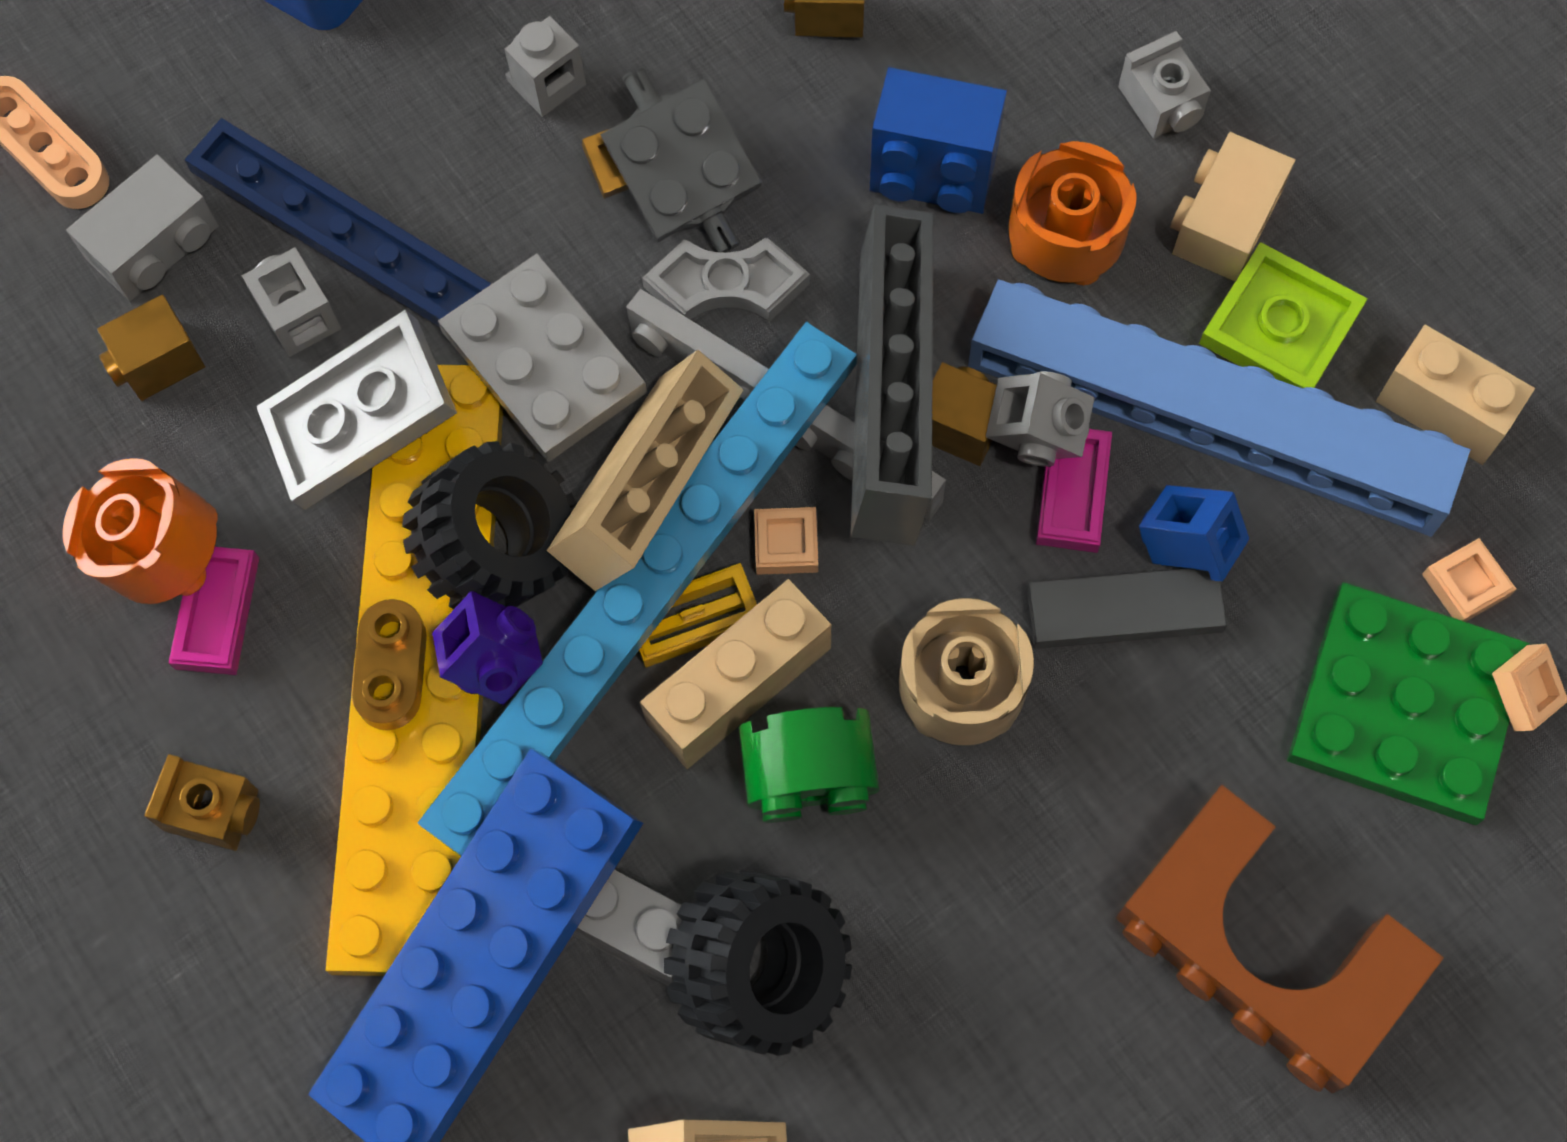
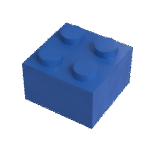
M888 67L872 128L869 191L881 193L886 198L894 201L916 200L936 204L953 213L971 211L983 214L998 152L1007 90Z

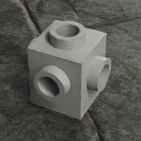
M1041 371L1034 374L1000 377L997 382L986 438L1017 450V458L1020 461L1036 466L1051 467L1054 466L1055 459L1082 457L1089 432V422L1095 397L1071 387L1072 380L1059 373Z

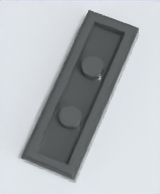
M1178 569L1029 582L1027 588L1035 649L1223 633L1227 627L1220 581L1211 580L1209 572L1204 570Z

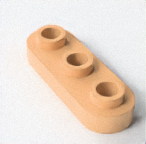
M0 76V145L61 205L71 209H82L92 206L101 200L109 187V175L98 155L24 82L15 77ZM8 111H11L7 117H3ZM51 144L43 152H38L41 147ZM86 179L82 184L74 186L78 181Z

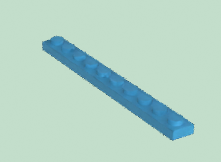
M805 322L708 447L635 568L598 589L543 660V664L525 683L418 821V824L423 829L462 856L529 750L532 748L542 752L555 761L857 365L856 353L808 322Z

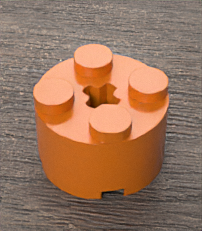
M1071 141L1060 143L1059 149L1042 155L1041 150L1031 156L1018 174L1008 229L1012 245L1011 252L1018 263L1025 265L1031 271L1046 279L1084 286L1097 281L1101 274L1111 268L1120 257L1135 211L1137 193L1134 183L1131 185L1128 177L1123 172L1125 166L1110 151L1086 142Z
M137 458L123 459L108 464L98 471L104 477L90 490L83 486L79 489L70 502L65 515L63 543L67 553L74 557L78 565L77 567L82 572L129 600L141 604H157L173 599L178 595H192L201 588L206 579V567L214 552L217 537L216 523L218 520L216 509L203 497L150 461Z

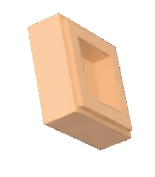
M816 507L754 509L756 575L818 573Z
M1480 538L1428 566L1422 574L1452 618L1464 622L1507 599L1517 590Z
M1547 643L1527 645L1492 673L1514 731H1534L1567 703V695Z

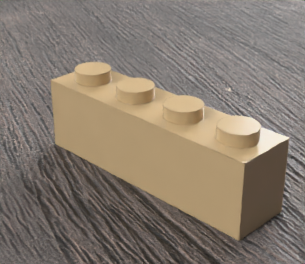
M696 350L659 377L546 551L594 591L635 568L744 390L700 350Z

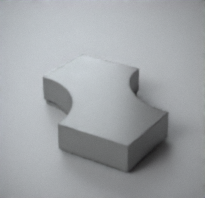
M768 238L762 239L747 249L726 253L708 251L688 240H683L644 275L642 281L643 287L656 299L690 320L701 313L713 309L739 308L756 313L770 322L810 285V273Z

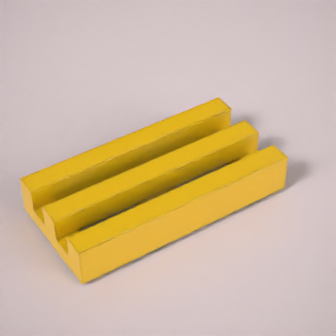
M741 563L691 581L671 608L734 585L738 592L662 619L639 649L645 668L709 645L757 605ZM739 608H745V611L734 614L732 616L723 618L721 620L712 622L710 624L701 626L699 628L690 630L677 636L665 639L652 645L650 643L651 640L657 639L659 637L704 622L706 620L715 618L717 616L726 614Z

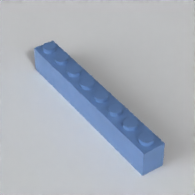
M1000 279L997 280L971 342L968 367L997 378L1034 374L1041 371L1065 375L1072 380L1071 387L1095 397L1092 413L1430 537L1434 535L1450 513L1471 450L1455 444L1450 437L1443 433L1431 430L1419 431L1399 424L1382 411L1375 409L1361 410L1338 402L1321 389L1312 387L1300 388L1275 379L1270 372L1262 368L1238 366L1217 358L1213 352L1204 347L1177 344L1159 337L1148 327L1138 324L1125 325L1102 317L1098 311L1090 306L1078 303L1069 305L1044 296L1039 289L1025 283L1011 284Z

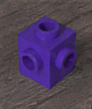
M470 591L432 632L440 678L456 684L467 693L479 694L503 705L543 664L533 619L517 607L503 606L474 591Z

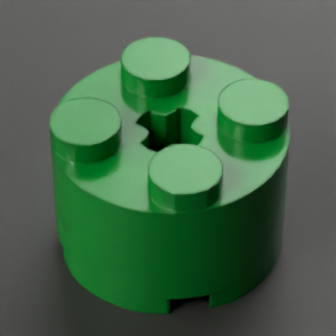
M820 707L768 715V729L755 733L752 731L751 721L739 726L748 807L762 810L764 823L797 820L802 818V807L827 804L828 815H846L867 810L866 803L869 802V796L880 791L870 714L867 709L857 708L855 720H844L843 707Z

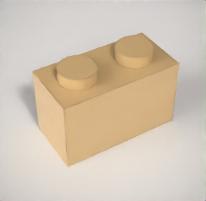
M1229 132L1219 153L1208 149L1194 179V182L1202 185L1196 198L1185 195L1175 213L1170 228L1178 231L1179 234L1172 254L1232 281H1236L1247 264L1284 190L1296 159Z
M1425 324L1393 371L1375 402L1422 430L1437 431L1447 435L1455 444L1471 449L1468 457L1483 465L1506 436L1536 388Z

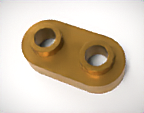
M389 599L374 604L363 614L358 626L351 691L352 702L362 719L370 726L380 730H394L406 725L414 718L421 703L427 632L415 608L401 600ZM389 622L401 624L400 630L395 636L390 638L380 636V630L385 624ZM391 683L395 686L393 694L388 699L381 701L374 699V692L379 685Z

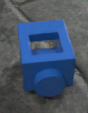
M1166 485L1152 508L1145 513L1139 525L1142 541L1146 545L1153 564L1208 571L1213 581H1224L1250 539L1235 494L1230 491Z

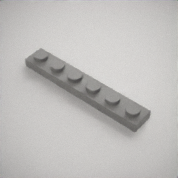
M642 289L636 293L626 306L632 338L641 348L657 357L664 353L678 363L696 350H700L744 390L735 404L738 409L769 370ZM826 405L795 446L806 451L811 450L812 447L832 459L833 467L840 474L851 481L853 480L855 422ZM933 471L932 499L925 516L929 521L943 503L946 479Z

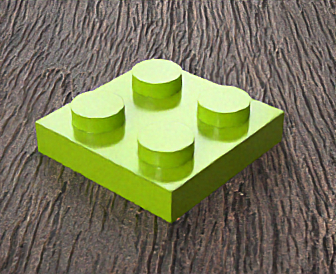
M1260 242L1203 332L1199 344L1241 367H1259L1270 372L1277 380L1300 388H1315L1368 298Z

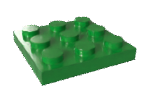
M1342 582L1334 598L1287 762L1477 826L1485 818L1510 721L1492 673L1530 643Z

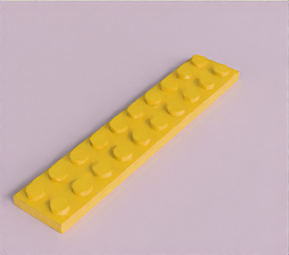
M437 365L457 414L372 467L358 626L363 614L374 604L389 599L401 600L410 604L420 615L426 627L427 641L421 703L418 712L409 723L394 730L376 729L362 719L353 705L351 696L326 960V972L330 975L385 976L461 857L418 824V821L480 743L483 696L467 693L456 684L440 678L432 632L454 609L449 607L450 597L444 595L436 599L427 590L432 583L426 575L419 579L417 578L411 566L418 563L414 553L406 554L403 540L411 535V531L402 527L404 513L413 508L408 503L412 492L422 485V480L474 445L478 448L486 442L499 441L501 445L504 408L469 365ZM475 504L478 527L484 538L494 547L496 516L486 508ZM398 622L385 624L380 630V636L383 638L395 636L399 632L401 624ZM391 683L379 685L374 692V699L380 701L388 699L393 694L395 686Z

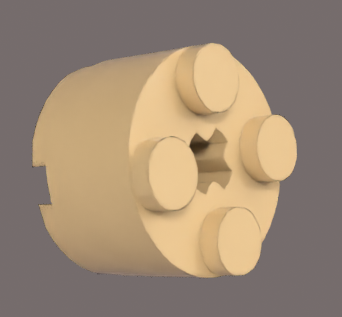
M972 598L953 599L940 603L929 610L927 615L912 627L905 639L899 673L900 697L916 729L926 737H932L954 745L984 743L1008 731L1023 707L1033 675L1034 656L1030 640L1018 623L1016 625L1011 619L1001 613L1000 608L987 601ZM968 666L969 675L973 676L974 679H962L960 673L955 672L956 667Z

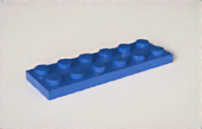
M531 748L308 1095L365 1142H441L644 823L542 752Z

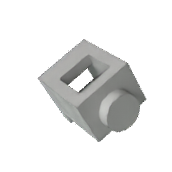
M548 16L542 22L535 21L525 25L512 43L504 48L510 70L505 74L506 80L542 117L586 85L579 45L551 16ZM557 70L562 76L546 87L544 78Z
M1177 31L1127 53L1118 85L1153 139L1172 130L1179 133L1194 126L1203 117L1211 92L1206 82L1181 48L1182 38Z
M296 247L281 255H272L263 259L255 269L242 275L254 300L288 357L341 330L327 298Z

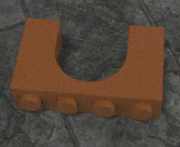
M1221 785L1124 905L1116 919L1125 926L1122 931L1124 937L1139 951L1150 957H1155L1159 953L1180 970L1176 977L1187 990L1207 1002L1213 997L1232 1012L1234 1016L1231 1019V1023L1240 1033L1260 1046H1265L1269 1042L1290 1059L1286 1067L1299 1081L1315 1091L1321 1092L1325 1088L1333 1094L1349 1086L1444 957L1389 914H1386L1368 928L1333 976L1321 986L1304 990L1284 989L1270 985L1251 974L1238 961L1228 944L1223 925L1224 902L1235 878L1276 826L1225 786Z

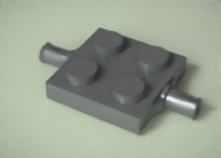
M643 66L634 69L644 91H641L632 72H628L622 77V80L629 89L638 109L629 119L600 135L656 240L660 242L684 228L700 227L703 225L717 252H728V248L718 230L723 234L730 249H734L740 244V241L736 238L724 213L735 200L761 187V180L708 83L703 78L675 94L659 97Z

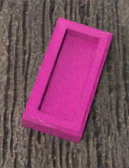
M1089 429L1082 457L1055 459L1054 466L1045 467L1036 545L1098 553L1101 542L1112 432Z
M215 547L206 567L204 584L194 594L182 596L168 662L175 670L237 675L259 563V556L254 550Z

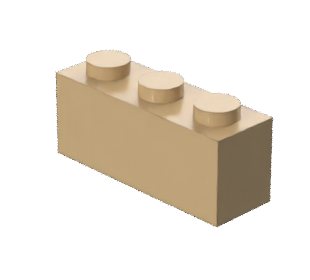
M787 579L640 701L646 724L686 769H689L831 649L832 624L790 579Z

